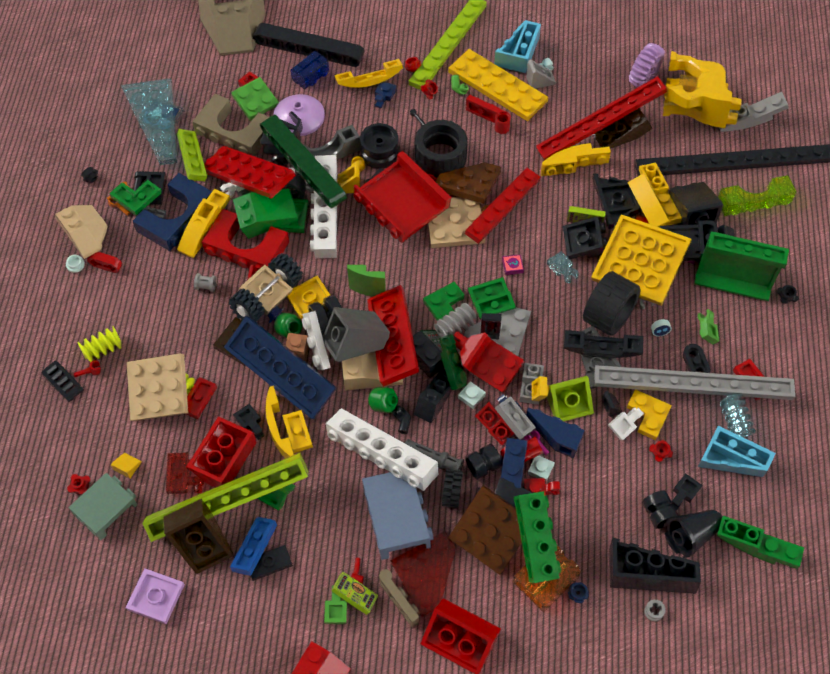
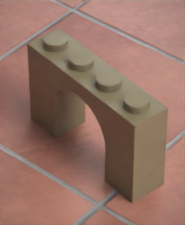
M214 94L192 121L194 131L197 135L204 136L214 143H219L255 156L263 146L261 144L263 131L260 128V123L269 117L258 112L246 128L239 131L225 130L221 127V124L232 111L230 100Z

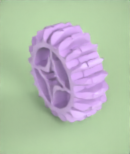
M653 43L645 46L632 66L629 82L638 88L652 80L661 67L665 50Z

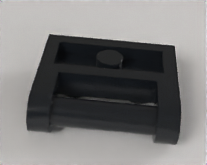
M135 172L134 191L142 185L144 180H149L159 187L162 192L150 205H162L167 177L166 172Z

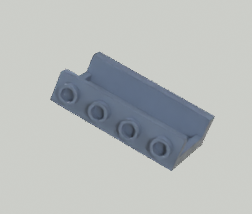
M391 472L363 478V490L381 560L388 559L389 552L421 544H425L426 549L431 548L430 540L434 538L431 527L427 528L426 522H428L426 509L422 510L421 504H423L421 492H417L415 487L411 486L404 479L395 477Z

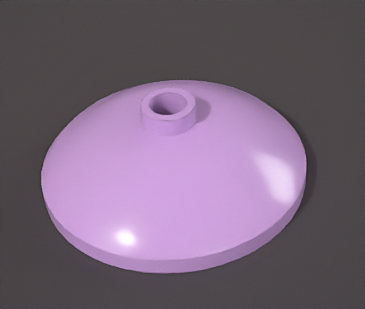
M303 94L284 98L277 104L274 110V114L279 119L296 126L289 116V112H294L302 121L303 130L300 136L315 132L323 124L325 118L322 104L316 98Z

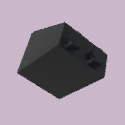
M705 182L670 188L669 195L682 217L681 223H677L678 225H698V221H714L717 223L723 203Z

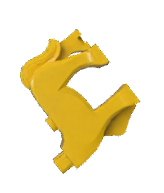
M671 51L668 71L684 70L688 78H667L665 85L667 92L664 94L665 101L662 116H669L671 114L689 116L704 124L720 128H726V124L736 125L738 113H732L730 110L739 111L741 99L732 97V92L728 90L725 68L716 62L697 60L691 56L679 55Z

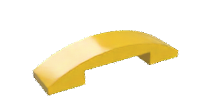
M399 59L384 62L383 70L353 77L351 71L334 76L338 85L354 88L368 87L390 79L403 68V65Z
M271 386L266 398V418L274 444L286 459L294 454L289 437L280 438L273 414L280 412V407L274 386Z

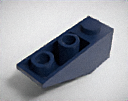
M528 407V419L556 452L574 458L585 430L576 424H568L558 417H551L544 414L541 410Z

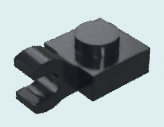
M250 404L233 414L238 424L243 428L251 429L257 440L265 436L263 429L258 424L261 422V418Z
M685 473L673 489V492L677 495L672 500L670 506H674L677 511L684 500L690 503L703 485Z

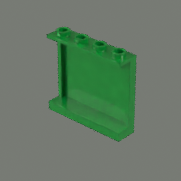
M711 231L697 268L694 284L769 302L771 289L781 269H785L787 265L789 249Z

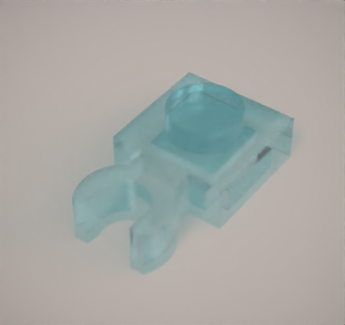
M562 251L547 260V265L557 276L563 274L564 280L567 283H571L569 275H573L576 279L578 278V271L572 268L573 263Z

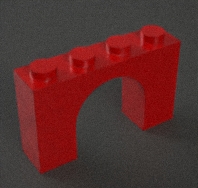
M225 209L221 210L202 240L204 251L208 255L220 257L226 262L236 263L242 268H250L251 265H254L258 270L264 265L268 267V264L278 254L283 253L289 244L288 232L271 226L258 246L251 249H239L233 246L231 241L240 225L237 214Z

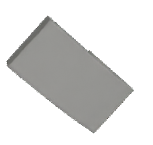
M524 364L519 402L539 405L538 401H532L531 382L539 376H543L544 365Z

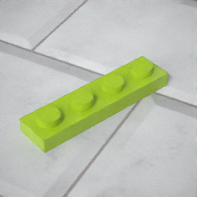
M179 129L177 137L187 178L193 181L205 182L207 174L196 132Z

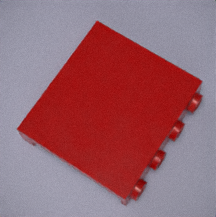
M404 151L397 154L396 162L360 188L356 184L354 185L353 196L358 203H362L370 215H374L382 227H386L390 231L391 236L394 239H398L401 243L448 209L451 203V196Z

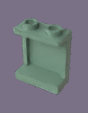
M107 473L68 507L72 514L100 541L107 536L104 531L131 505L134 508L138 505L135 501L136 495L129 488L126 490L122 488L123 484L116 476L110 477Z

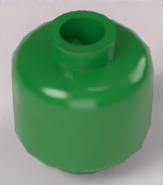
M282 313L275 319L274 329L279 336L287 338L288 333H301L302 321L297 315Z
M389 387L374 388L368 397L371 409L378 413L392 412L398 402L396 392Z

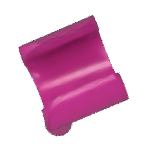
M533 430L530 434L533 437L536 436L544 454L547 455L549 451L539 440V432ZM530 435L524 437L525 440L532 438Z

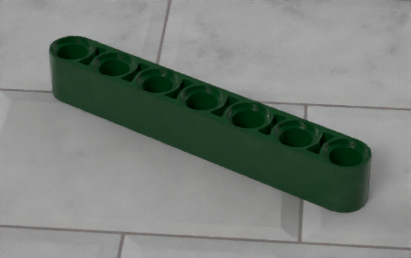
M274 114L260 123V128L267 138L331 209L347 199V195L342 187L277 115Z

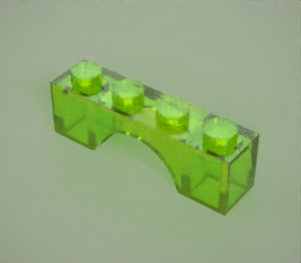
M789 175L772 178L767 190L762 193H750L736 185L721 188L718 198L723 203L722 211L724 216L747 211L753 212L762 208H771L777 205H787L792 203L797 191Z

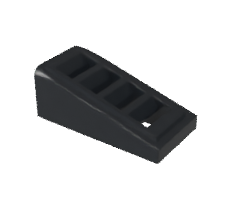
M57 360L41 372L44 379L68 402L84 391L83 387ZM73 385L75 386L70 392L66 393Z

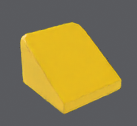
M124 452L112 462L111 466L114 471L131 479L142 462Z

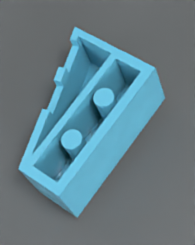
M718 426L698 467L763 477L768 471L776 453Z

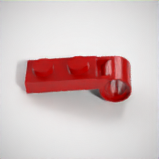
M469 94L466 98V111L495 123L494 129L499 134H506L510 130L511 115L508 112Z

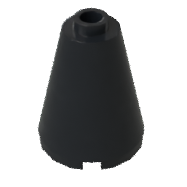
M711 509L667 519L664 523V527L667 526V532L664 534L668 545L676 554L681 553L684 555L682 556L683 558L691 557L718 532L722 515L716 510Z

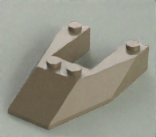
M198 0L201 22L220 56L254 51L256 40L253 39V35L258 25L263 23L265 17L264 0H242L216 3L215 0Z

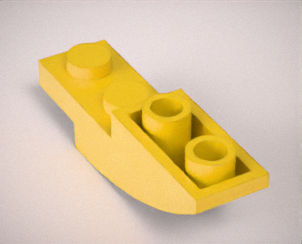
M591 143L559 151L542 162L541 176L575 173L578 166L584 167L587 165L609 163L610 147L592 149Z
M651 163L639 166L640 175L645 174L670 223L664 226L681 223L682 217L668 193L669 186L657 164Z
M214 189L207 199L203 198L183 233L177 248L179 252L191 258L195 257L203 245L202 240L217 216L231 200L230 195Z

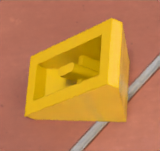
M357 162L337 175V183L346 194L354 193L355 184L360 188L359 163Z

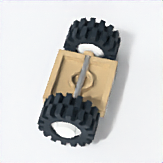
M281 253L268 264V267L266 265L261 267L229 299L230 309L234 310L233 313L237 314V318H241V321H243L246 316H249L256 322L264 313L268 315L292 292L293 287L303 278V272L300 271L301 267L297 266L298 263L294 262L292 257L289 258L287 254Z

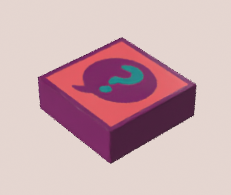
M520 254L502 257L505 275L524 272Z

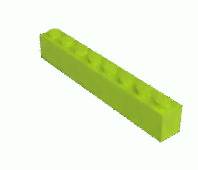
M298 453L146 516L142 524L150 541L153 542L166 536L164 534V516L201 498L215 516L308 477L309 471L301 453Z

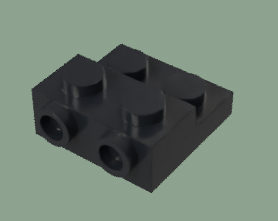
M598 216L563 226L566 252L569 260L585 255L588 258L602 255L608 240L603 236L606 233L605 224L600 222Z

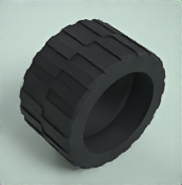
M443 119L429 121L422 125L415 135L416 164L426 173L438 178L440 173L464 168L468 146L465 130L453 121ZM435 144H446L455 150L447 154H436L427 148Z
M613 271L608 272L591 293L584 308L583 321L605 334L613 336L622 328L631 315L640 295V286Z

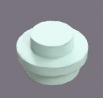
M71 255L67 258L66 267L70 272H79L84 268L85 261L79 255Z

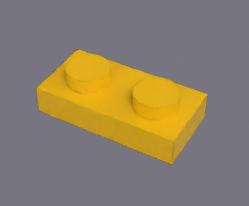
M302 410L282 415L293 453L313 448Z

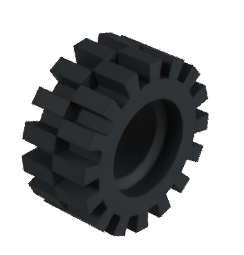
M446 469L442 496L443 507H459L463 471Z

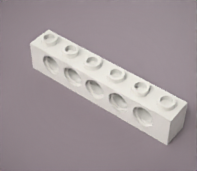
M336 155L315 156V159L337 182ZM314 191V193H311V204H314V209H311V220H314V224H311L310 227L314 240H310V250L314 251L315 258H337V206L331 209Z
M342 408L326 423L327 435L332 441L341 443L348 450L355 451L362 458L369 459L379 468L390 471L395 477L404 479L415 488L417 487L424 491L439 475L437 461Z

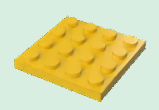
M621 214L591 276V280L599 283L605 274L613 271L640 286L639 298L662 306L690 246L691 238Z

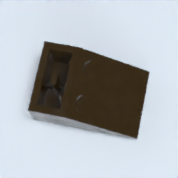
M640 108L596 132L593 136L601 148L610 147L611 149L636 140L653 128Z

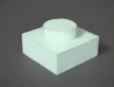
M470 381L458 394V399L474 409L485 397L486 392Z
M537 456L528 470V475L535 478H545L546 482L555 462Z

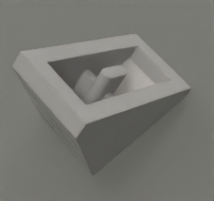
M532 59L528 61L526 78L531 87L537 89L556 84L551 70Z

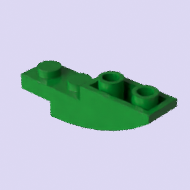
M722 516L717 536L725 542L768 563L775 565L778 562L795 569L800 567L804 547L764 534V529Z

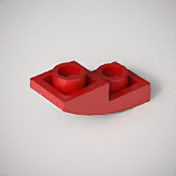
M490 401L475 415L501 445L514 434Z

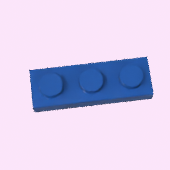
M256 517L230 566L232 572L252 575L277 527L275 520Z

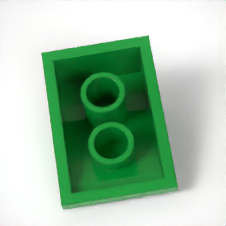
M281 189L272 199L255 192L233 199L240 229L248 239L268 232L271 226L278 228L298 220L290 189Z

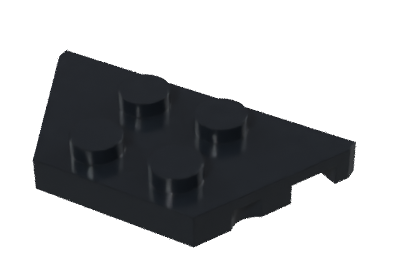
M593 174L592 179L602 211L606 212L605 220L608 229L616 226L621 214L631 218L640 212L641 207L628 184V180H619L610 176L609 179L598 177L599 174Z

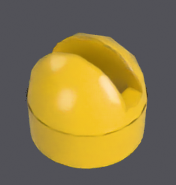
M355 156L351 161V165L357 162L359 163V170H364V159L360 156Z

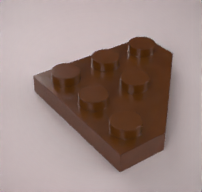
M484 162L440 173L435 182L447 194L484 204L501 173L502 167Z

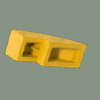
M643 173L629 181L628 184L649 224L660 228V226L670 223L645 174Z

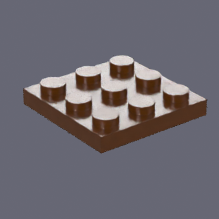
M483 485L448 538L501 575L522 544L516 508Z

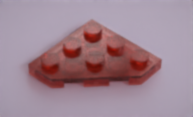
M446 531L430 540L431 548L426 549V545L421 544L390 560L392 567L412 602L419 610L421 617L434 611L435 607L443 599L456 548L448 538L449 536Z

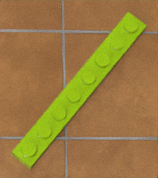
M468 1L422 62L421 66L409 79L410 86L421 90V85H424L426 80L434 78L486 8L487 1Z

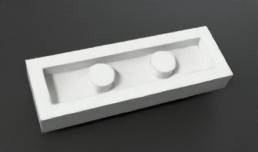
M316 311L304 313L302 324L304 329H307V343L312 348L314 355L312 356L313 364L317 367V370L331 368Z

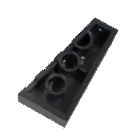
M612 537L609 548L610 588L697 593L701 584L699 562L675 555H664L658 550H647L640 548L637 544L631 542L630 544L620 542V539Z

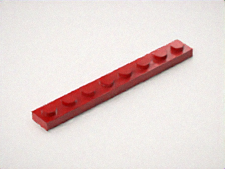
M657 76L536 145V149L545 161L555 153L574 146L665 94L667 88Z

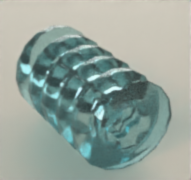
M729 395L720 402L725 421L728 423V429L743 438L755 434L756 429H749L754 424L752 421H748L751 419V415L745 414L749 411L748 407H743L746 405V401L740 400L743 395Z

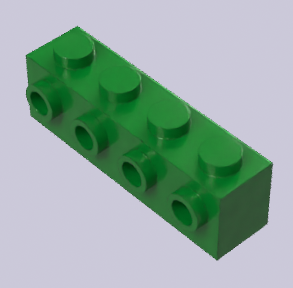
M544 491L514 496L529 583L560 579L561 565L556 560L557 544L555 539H552L551 530H553V522L551 517H548L547 508H549V501L547 496H544Z

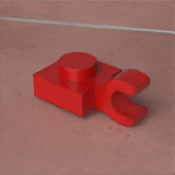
M545 478L524 479V489L532 493L544 491V496L559 495L560 482L553 481L545 484Z

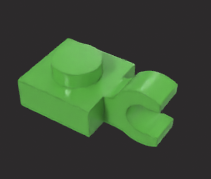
M707 309L706 317L698 313L701 328L700 335L704 340L715 344L719 342L718 328L714 324V313Z
M332 592V601H325L324 623L347 624V601H341V597Z

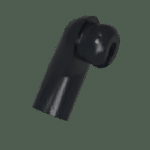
M396 405L392 413L400 422L398 432L408 434L411 416L404 407Z

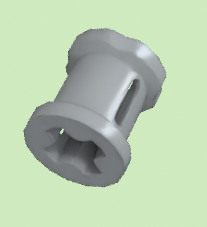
M200 273L195 275V290L207 289L210 292L215 291L217 284L216 276H201Z

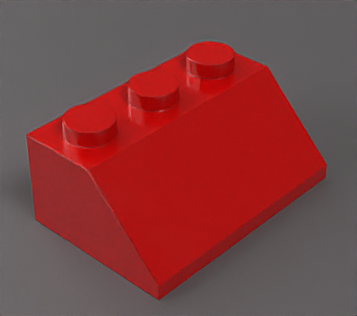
M218 416L186 467L208 485L215 488L231 482L235 479L257 443L254 433Z
M443 598L435 607L420 644L470 672L480 674L494 647L501 628Z
M311 641L291 674H349L351 668L330 651Z

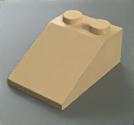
M375 352L342 361L345 391L383 387L379 380ZM403 379L387 386L403 385Z

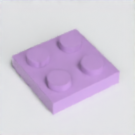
M144 568L126 605V609L167 624L185 584L182 581Z

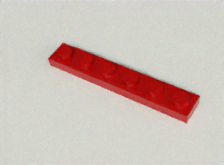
M527 167L465 230L464 234L479 244L540 181L541 176Z

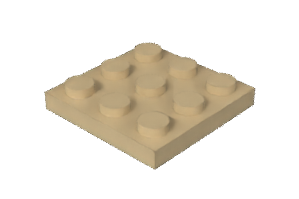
M452 197L450 207L428 223L431 248L478 244L464 233L481 214L480 203L461 197ZM484 238L479 244L485 243L486 239Z
M184 354L127 362L131 421L188 413Z

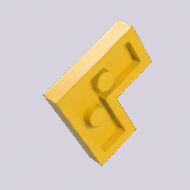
M635 389L627 409L640 408L644 413V418L637 432L656 441L672 405Z

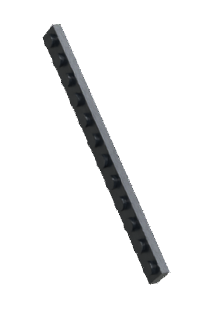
M830 144L635 159L634 164L638 177L640 176L639 166L651 163L657 164L662 175L830 162Z

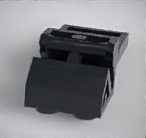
M698 221V225L660 226L662 229L691 238L690 246L683 261H697L698 265L711 231L735 237L733 228L726 225L717 227V223L714 221Z

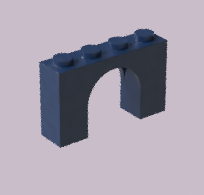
M178 173L167 184L171 196L188 205L186 211L181 216L174 219H162L144 209L133 220L136 232L168 251H171L173 247L179 244L195 210L203 198L207 199L212 192L197 182L189 180L181 173Z

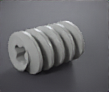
M463 303L461 307L455 308V311L449 312V316L445 315L443 320L439 319L437 324H434V327L440 337L453 334V337L456 338L454 336L455 331H459L462 334L461 327L467 330V323L473 326V319L477 317L474 310L467 303Z

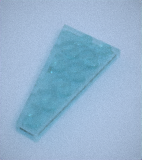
M171 78L121 85L159 164L177 163L173 83Z

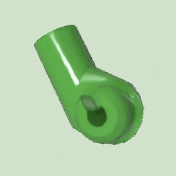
M458 75L451 77L452 90L459 95H465L469 90L468 85L460 84Z

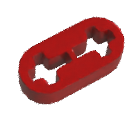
M96 252L87 257V262L90 265L113 273H118L123 265L118 258L101 252Z

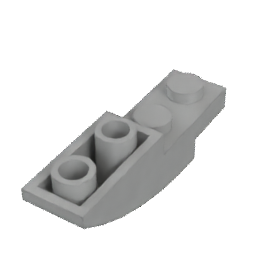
M779 92L750 106L748 103L742 104L739 111L730 110L732 113H738L736 125L726 124V128L719 127L720 132L746 129L773 119L772 115L788 109V103L783 93Z

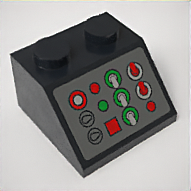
M435 329L420 330L413 335L418 367L429 378L437 374L442 368H445L440 354L443 352L439 340L440 336Z

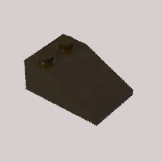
M202 498L163 517L164 534L195 574L234 557V553L214 515Z

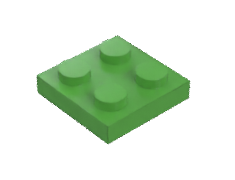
M261 77L231 92L232 97L250 121L254 119L258 112L264 114L275 108L279 103Z

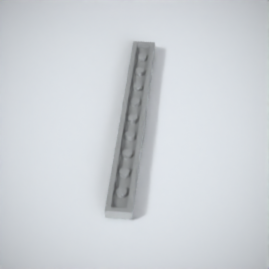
M595 365L594 386L784 400H794L795 398L794 379L599 365Z

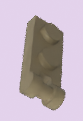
M387 569L382 570L379 574L381 587L410 626L414 628L419 624V610L414 604L410 605L408 603L405 591L401 587L397 588L393 583L392 573Z

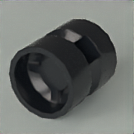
M491 443L480 448V453L474 451L465 456L467 467L476 480L486 476L488 470L493 472L503 467L502 459L497 449Z
M666 490L652 493L642 500L646 512L651 514L650 520L655 529L664 528V523L667 519L679 516L675 507L670 506L672 501Z

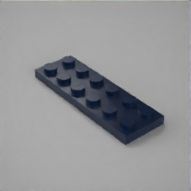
M249 316L243 319L224 346L226 350L270 386H274L276 391L311 419L316 418L337 389L336 386Z

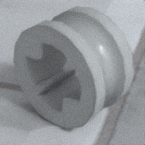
M650 600L644 609L645 616L654 622L661 620L665 614L664 604L659 600ZM653 606H656V609H660L657 615H653L654 612H650Z

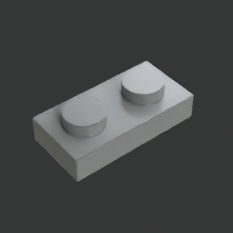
M511 396L495 407V410L520 440L536 428Z

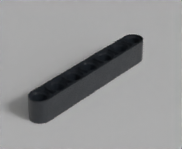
M260 23L253 35L256 43L262 46L352 67L359 66L365 53L364 48L358 44L267 23Z

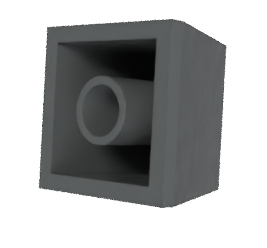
M334 307L323 335V341L335 361L340 362L384 349L389 339L390 331L373 311Z

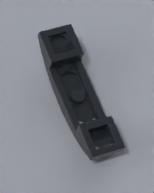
M565 330L564 349L594 357H634L643 355L644 336L624 335L623 338L587 336L585 331Z

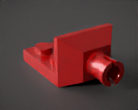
M457 331L454 336L460 342L455 340V345L460 350L462 365L469 372L501 393H504L525 361L493 341L486 333L472 335L467 338Z

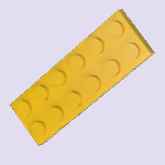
M468 49L448 68L450 74L458 75L461 81L527 122L548 102V96L471 49Z

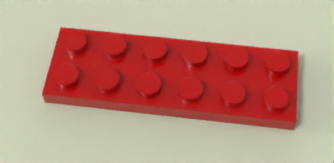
M226 146L219 148L204 163L206 174L271 199L296 176L292 169Z
M399 285L367 299L369 311L375 312L390 331L389 339L384 349L375 351L379 380L383 387L419 372L403 287Z

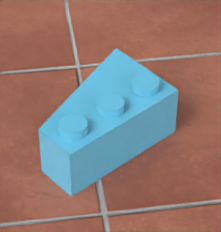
M525 20L513 32L511 38L507 39L504 45L495 51L494 64L502 68L526 73L528 61L532 59L540 37L541 24Z

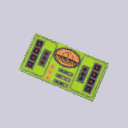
M569 206L567 222L575 223L598 216L602 223L604 222L606 212Z
M345 572L339 575L331 590L366 615L370 613L378 597L377 594Z

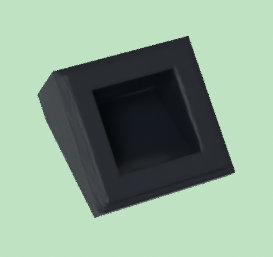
M605 391L602 403L608 416L612 417L620 414L622 409L616 397L609 391Z

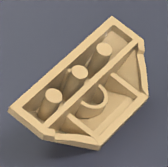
M74 205L55 214L57 222L84 259L101 250L108 226L92 205Z

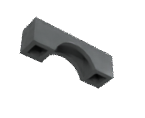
M353 125L336 131L332 140L324 146L309 148L304 144L314 157L336 155L337 160L361 150L360 136Z

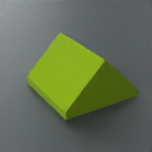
M588 376L549 385L547 400L553 416L560 418L562 421H567L594 414Z

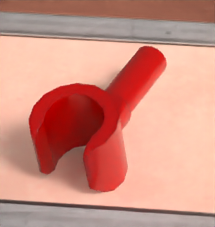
M98 360L91 361L89 368L75 372L74 376L78 377L89 373L99 375L101 373V367H98L100 362Z
M355 558L354 571L351 577L363 584L364 576L358 575L361 559Z

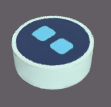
M665 319L657 320L651 325L653 335L655 336L667 335L672 329L670 322Z

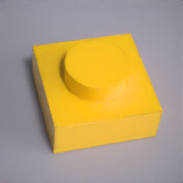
M539 376L531 382L532 401L539 402L548 396L549 385L547 384V377Z

